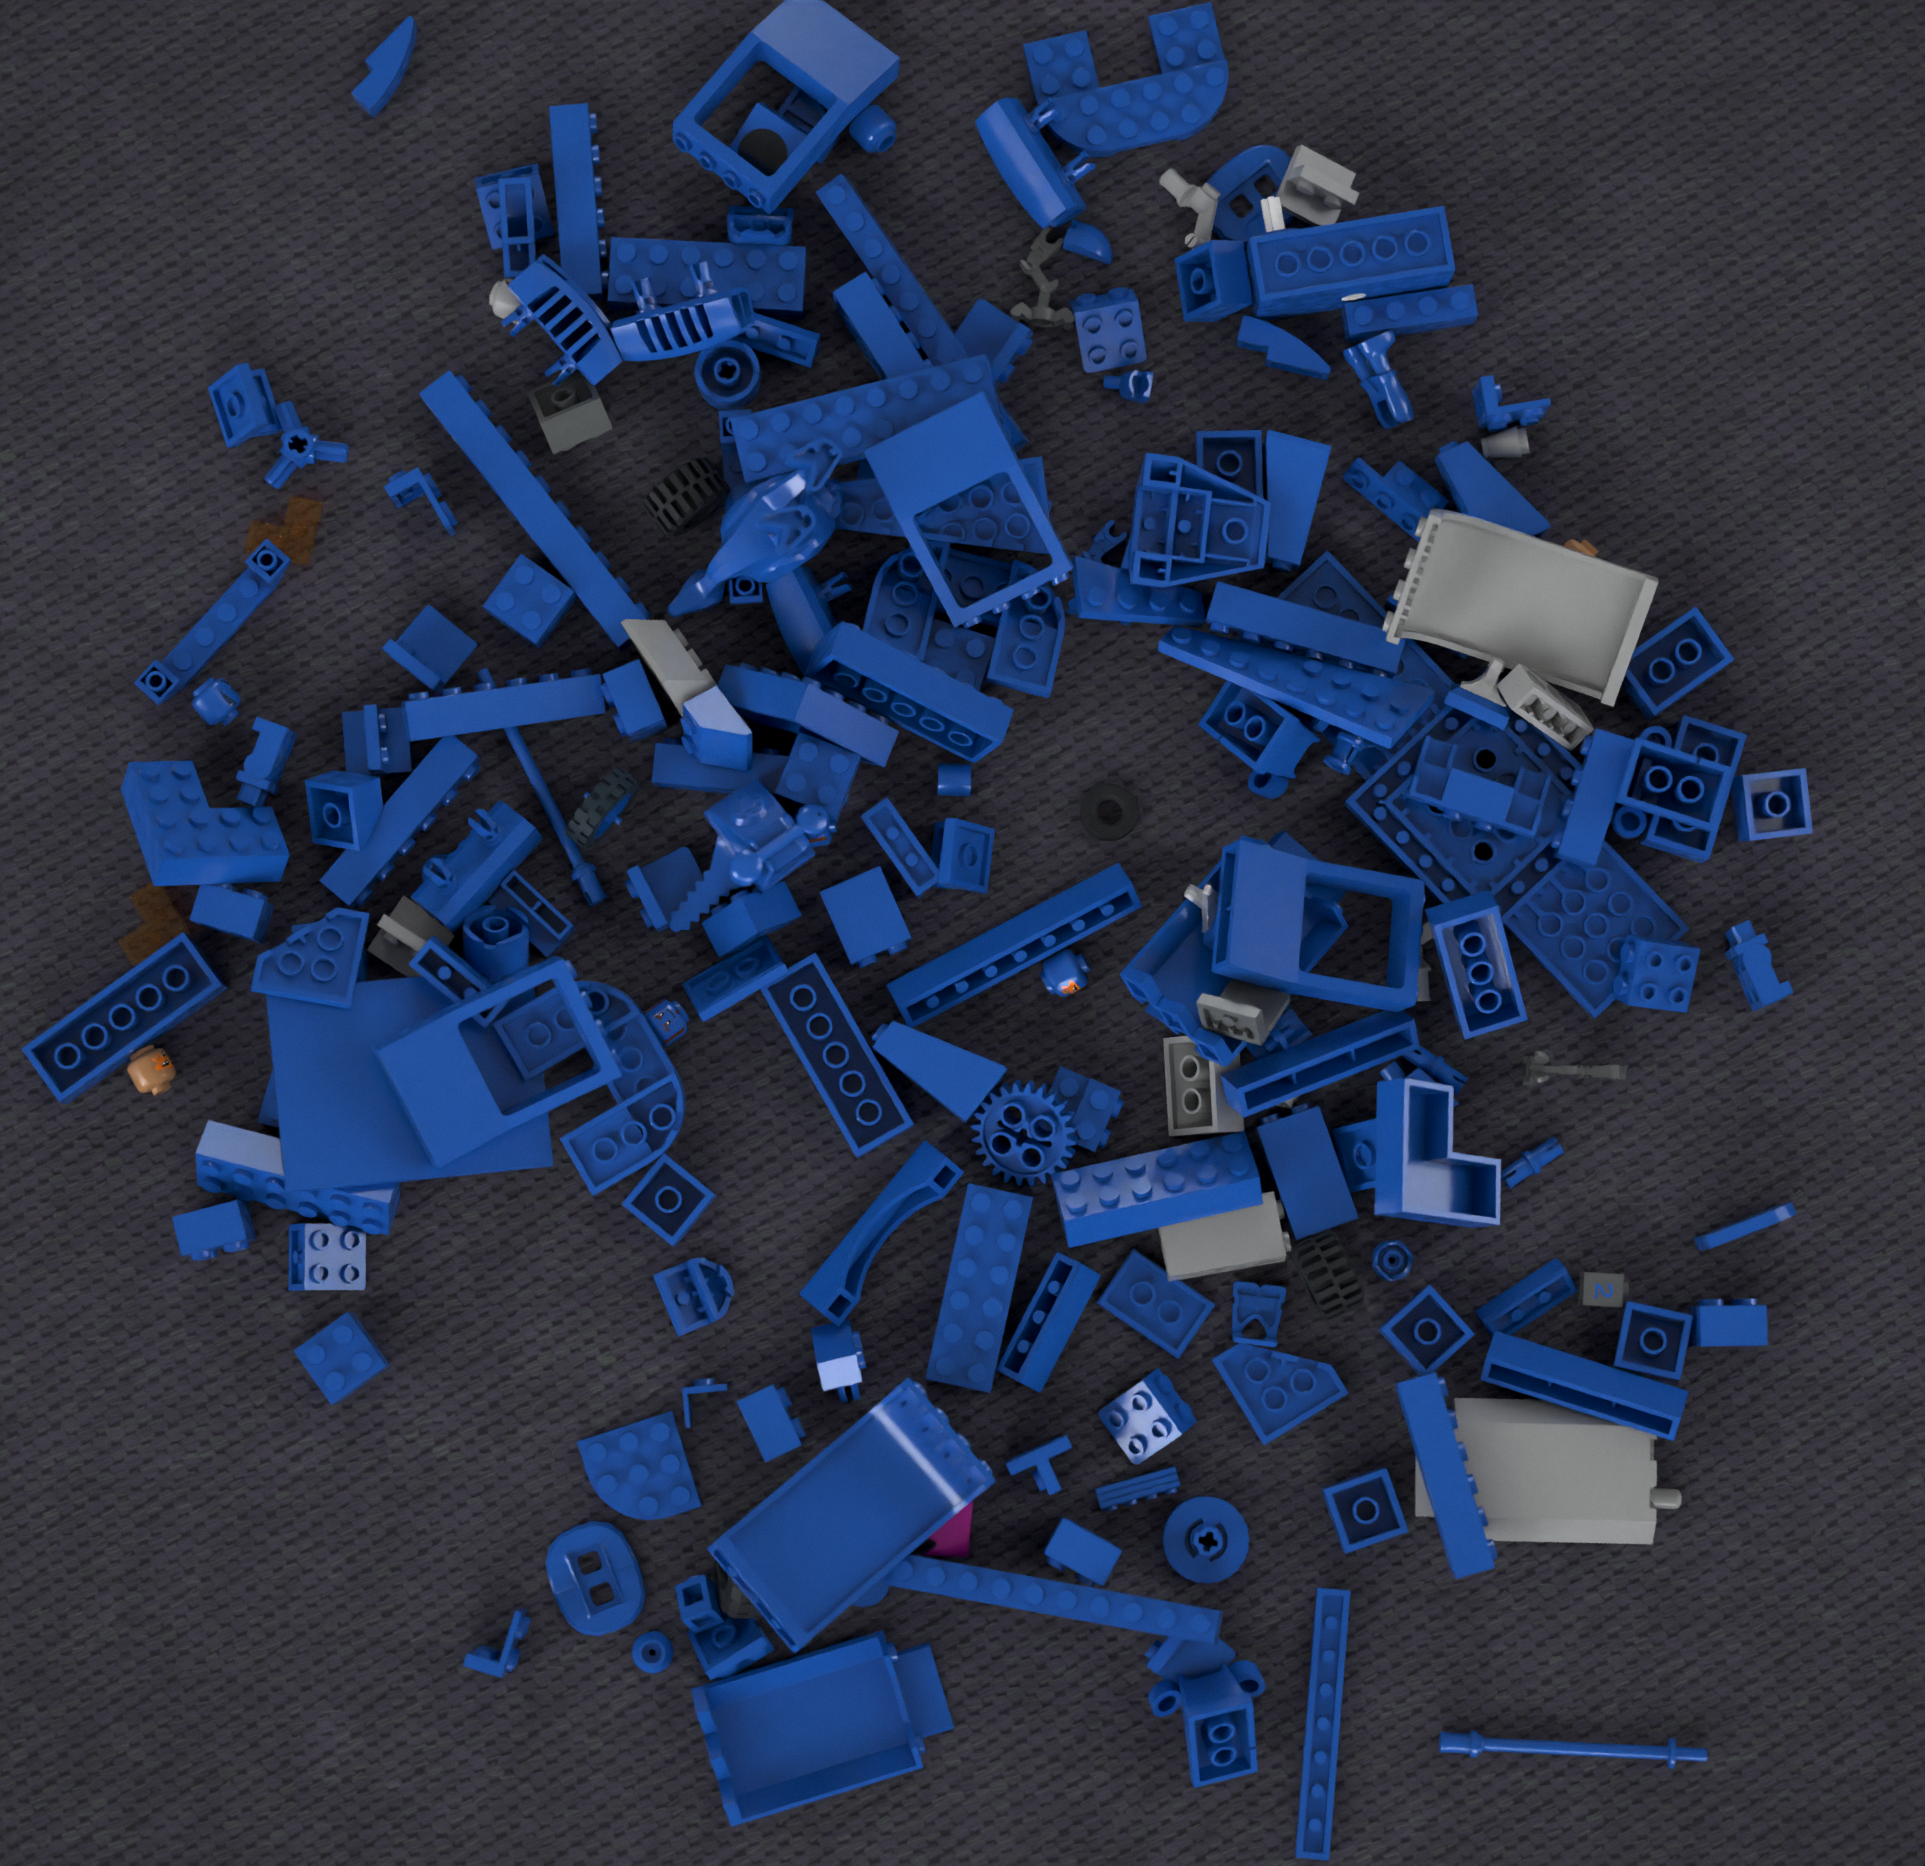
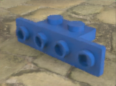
M1357 458L1343 476L1344 481L1418 542L1421 537L1415 536V532L1421 516L1428 518L1431 509H1443L1449 502L1400 460L1382 477L1361 458Z

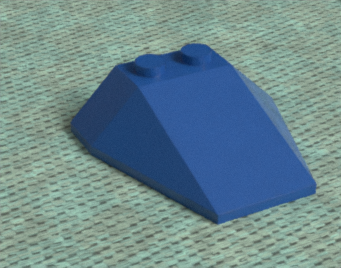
M1145 453L1134 498L1128 552L1130 584L1166 588L1264 568L1271 502L1180 457Z

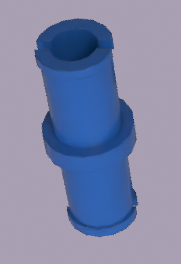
M1422 1046L1417 1050L1404 1054L1402 1057L1404 1060L1406 1059L1422 1069L1430 1078H1434L1441 1084L1454 1086V1094L1456 1095L1469 1078L1445 1063L1444 1057L1441 1055L1436 1057Z
M1553 1136L1532 1151H1524L1520 1154V1159L1501 1170V1181H1506L1504 1185L1507 1189H1512L1513 1186L1531 1174L1537 1175L1541 1172V1167L1559 1155L1564 1154L1561 1145L1558 1144L1556 1146L1557 1140Z

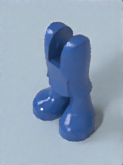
M1392 329L1342 351L1345 361L1352 366L1361 380L1360 385L1367 392L1375 414L1384 429L1393 428L1399 422L1405 423L1414 417L1410 400L1397 378L1396 369L1391 368L1387 359V350L1395 342V334Z

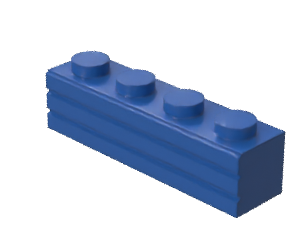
M1172 1466L1096 1488L1095 1492L1100 1509H1105L1106 1512L1118 1509V1504L1125 1503L1126 1506L1138 1503L1137 1499L1145 1497V1500L1157 1498V1493L1165 1491V1495L1177 1492V1487H1181L1176 1468Z

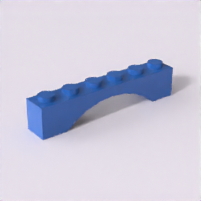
M924 1140L799 1295L839 1327L860 1301L862 1285L868 1268L887 1237L914 1212L929 1203L944 1198L964 1172L944 1154Z

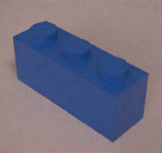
M434 935L408 964L454 1003L493 985ZM510 999L472 1016V1018L486 1028Z

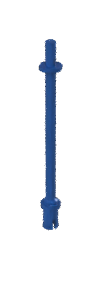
M487 668L476 673L480 684L493 682L494 688H497ZM517 726L503 728L573 866V874L571 875L573 882L577 881L589 907L604 901L608 897L594 873L597 869L594 864L590 865V863L585 862L577 844L565 835L567 825Z
M1470 1730L1469 1733H1449L1444 1731L1439 1733L1440 1753L1469 1754V1757H1477V1754H1481L1483 1751L1661 1759L1666 1760L1668 1768L1674 1769L1676 1760L1707 1761V1748L1676 1747L1674 1738H1669L1667 1746L1483 1738L1481 1734H1478L1477 1730Z

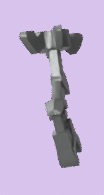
M1047 227L1041 231L1030 247V254L1026 262L1025 260H1020V267L1023 272L1029 274L1039 288L1038 306L1030 309L1021 302L1011 309V318L1018 323L1022 320L1026 324L1038 327H1058L1063 325L1065 330H1073L1075 318L1069 309L1064 307L1056 312L1048 307L1050 294L1057 289L1058 279L1048 282L1039 266L1061 250L1063 239L1059 238L1054 244L1047 243L1046 238L1051 233V229Z
M1536 1051L1533 1056H1523V1062L1526 1063L1525 1077H1523L1522 1085H1534L1549 1080V1075L1546 1073L1575 1075V1079H1589V1076H1592V1078L1627 1080V1066L1604 1065L1592 1066V1068L1583 1065L1544 1066V1064L1549 1062V1056L1541 1051Z

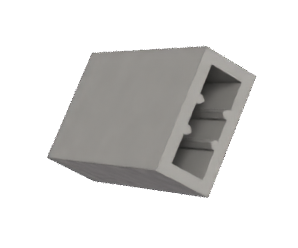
M1274 1191L1262 1193V1205L1159 1227L1158 1232L1168 1282L1285 1261L1286 1252L1291 1251L1288 1232H1282L1280 1220L1285 1219L1282 1200H1275Z

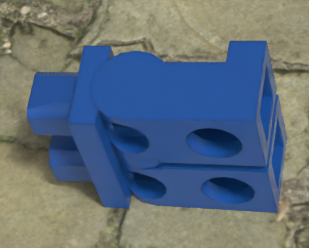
M256 716L252 729L259 733V737L253 753L248 755L244 761V771L239 770L236 776V780L242 782L237 800L253 807H264L269 793L276 796L279 786L276 783L282 776L297 734L287 727Z
M1749 920L1724 932L1730 949L1725 952V956L1728 962L1734 959V971L1753 1012L1794 993L1789 981L1779 983L1771 966V952L1764 946L1768 943L1764 933L1756 936Z

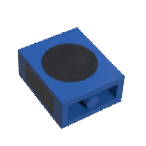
M757 102L729 148L764 175L772 176L809 133L767 104Z

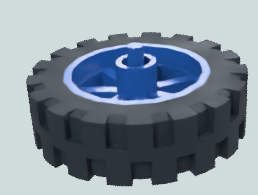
M620 766L612 770L610 774L603 778L601 783L597 784L591 794L586 792L583 795L585 798L584 803L577 809L574 814L575 816L570 820L569 826L565 830V835L584 850L592 848L596 842L598 843L603 838L605 833L609 832L614 823L618 825L622 823L623 820L620 817L623 811L631 804L630 801L636 796V791L640 788V782Z

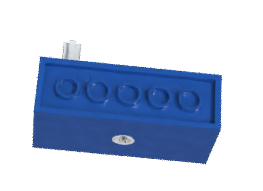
M1270 196L1267 199L1261 200L1266 233L1249 237L1245 252L1249 281L1252 288L1253 304L1251 308L1253 318L1263 321L1342 309L1344 303L1447 288L1456 270L1444 206L1304 229H1285L1280 197Z

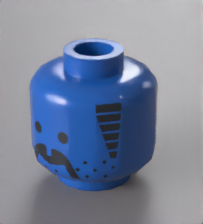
M211 676L192 692L194 695L192 700L193 708L209 725H216L221 721L225 726L239 715L236 708L240 704L241 698L224 678L214 680Z

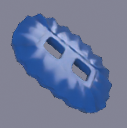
M1270 145L1253 146L1225 163L1206 182L1221 194L1217 199L1218 204L1212 229L1221 240H1243L1244 247H1247L1249 237L1266 233L1261 200L1267 198L1261 196L1254 187V183L1262 176L1267 175L1277 185L1279 190L1292 159L1283 150ZM1278 190L1271 196L1276 197ZM1239 195H1243L1253 206V210L1244 218L1237 217L1229 207V203ZM1282 210L1284 225L1286 226L1295 217Z
M589 1521L576 1525L560 1533L548 1547L545 1564L552 1592L565 1619L575 1630L584 1635L602 1636L632 1624L643 1611L647 1593L639 1562L623 1532L612 1524ZM595 1551L598 1553L602 1567L600 1570L585 1575L580 1569L578 1558L581 1555ZM607 1582L611 1586L614 1599L597 1606L593 1602L590 1589Z

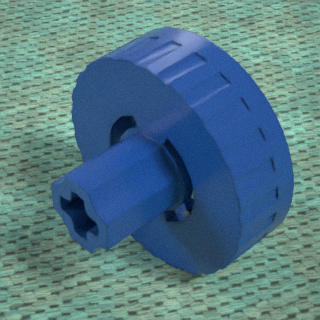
M1196 1496L1181 1502L1167 1517L1162 1531V1546L1170 1565L1184 1578L1197 1583L1210 1584L1220 1582L1232 1576L1244 1562L1249 1549L1248 1528L1242 1515L1228 1502L1213 1496ZM1206 1534H1209L1216 1542L1215 1545L1204 1546L1198 1542L1200 1536L1205 1537Z

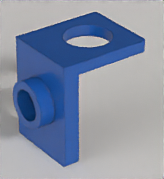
M714 1378L694 1380V1387L682 1388L685 1428L692 1427L690 1394L729 1390L728 1383L714 1385Z

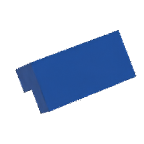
M515 870L500 883L502 887L488 900L491 905H496V910L506 911V906L523 912L528 918L529 941L548 959L577 930L573 924Z

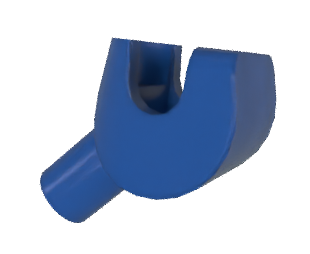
M1137 369L1124 372L1122 376L1105 375L1103 386L1109 389H1119V394L1124 399L1137 403H1147L1150 398L1153 372H1138Z

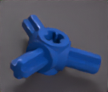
M291 401L282 402L275 407V412L284 434L281 436L283 446L279 450L282 455L264 478L272 487L280 489L297 467L303 469L308 463L316 464L317 459L342 463L347 461L349 455L348 445L345 443L319 440V435L311 434L307 426H302L294 404ZM299 441L307 445L303 446L305 451L302 453H298L296 450L297 446L295 444Z

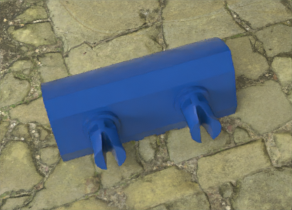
M1048 97L1046 101L1029 114L1019 99L1004 98L996 101L975 121L981 138L1004 181L1029 215L1043 229L1049 225L1058 228L1086 210L1087 206L1077 192L1074 183L1091 170H1094L1096 168L1095 163H1087L1082 166L1090 158L1084 151L1063 168L1040 133L1042 127L1061 115V110L1059 109L1049 111L1056 103L1052 98Z
M546 255L540 256L506 286L521 303L512 313L501 320L503 327L518 320V323L509 334L514 337L517 336L531 321L536 320L564 352L561 358L544 371L546 377L558 370L562 371L552 383L555 386H560L577 369L592 386H595L623 361L611 331L612 324L588 294Z
M709 261L689 266L697 291V295L694 296L695 299L664 308L656 302L651 277L633 281L630 284L632 285L639 311H636L637 315L614 321L611 331L624 361L659 360L697 352L725 342L754 326V312L749 290L744 286L720 292V289L716 290Z
M799 566L777 581L765 585L781 634L803 675H805L815 644L838 625L829 607V601L853 590L852 584L838 586L848 578L844 571L819 585L810 567ZM821 686L820 689L825 692L827 688Z
M500 800L488 813L483 809L475 810L480 821L477 823L469 817L468 823L473 829L469 832L468 837L458 844L457 849L447 856L448 858L444 863L439 858L430 859L435 870L432 871L424 866L423 872L428 878L410 896L432 919L435 918L440 925H445L454 936L463 928L465 917L477 908L482 907L501 886L500 883L513 870H516L543 840L539 831L530 822Z

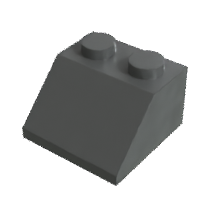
M579 370L573 372L560 386L552 384L555 381L553 380L527 391L553 454L570 450L576 444L590 438H598L605 432L613 429L596 387L592 386Z

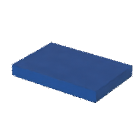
M764 935L684 982L682 986L700 1018L705 1022L789 971L768 936Z
M1134 1248L1096 1302L1177 1359H1179L1215 1306L1213 1302L1181 1280L1168 1282L1166 1270Z

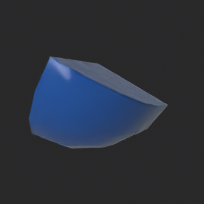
M1072 219L1071 226L1068 228L1063 241V249L1111 265L1113 252L1110 241L1104 233L1090 224Z

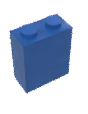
M880 866L820 892L851 966L858 964L860 969L878 962L876 956L888 951L890 956L908 949L906 943L912 941L911 935Z

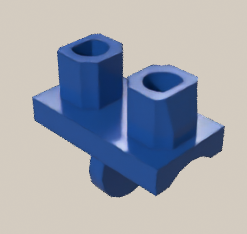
M1290 1009L1278 1019L1262 1046L1248 1042L1245 1047L1256 1060L1304 1042L1312 1036V1033L1301 1022L1293 1009Z

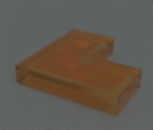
M290 496L283 527L251 520L244 552L252 554L267 538L292 560L291 563L309 567L323 503Z
M151 882L129 896L146 924L118 942L135 967L182 932L189 935L193 934L163 886H154Z

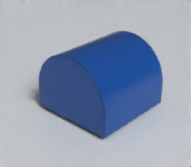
M938 763L937 796L970 797L971 764Z

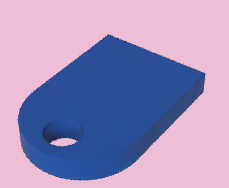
M1792 1201L1697 1236L1694 1240L1698 1250L1711 1249L1796 1215L1797 1212Z

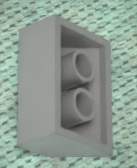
M625 619L621 622L644 662L682 717L683 703L717 685L706 668L702 671L699 670L698 667L703 664L692 648L688 651L685 650L684 647L689 644L678 628L672 631L665 620Z
M1188 1036L1163 1038L1169 1136L1226 1134L1244 1131V1118L1227 1104L1221 1080V1074L1241 1067L1240 1052L1227 1067H1224L1198 1054L1194 1050L1197 1045Z

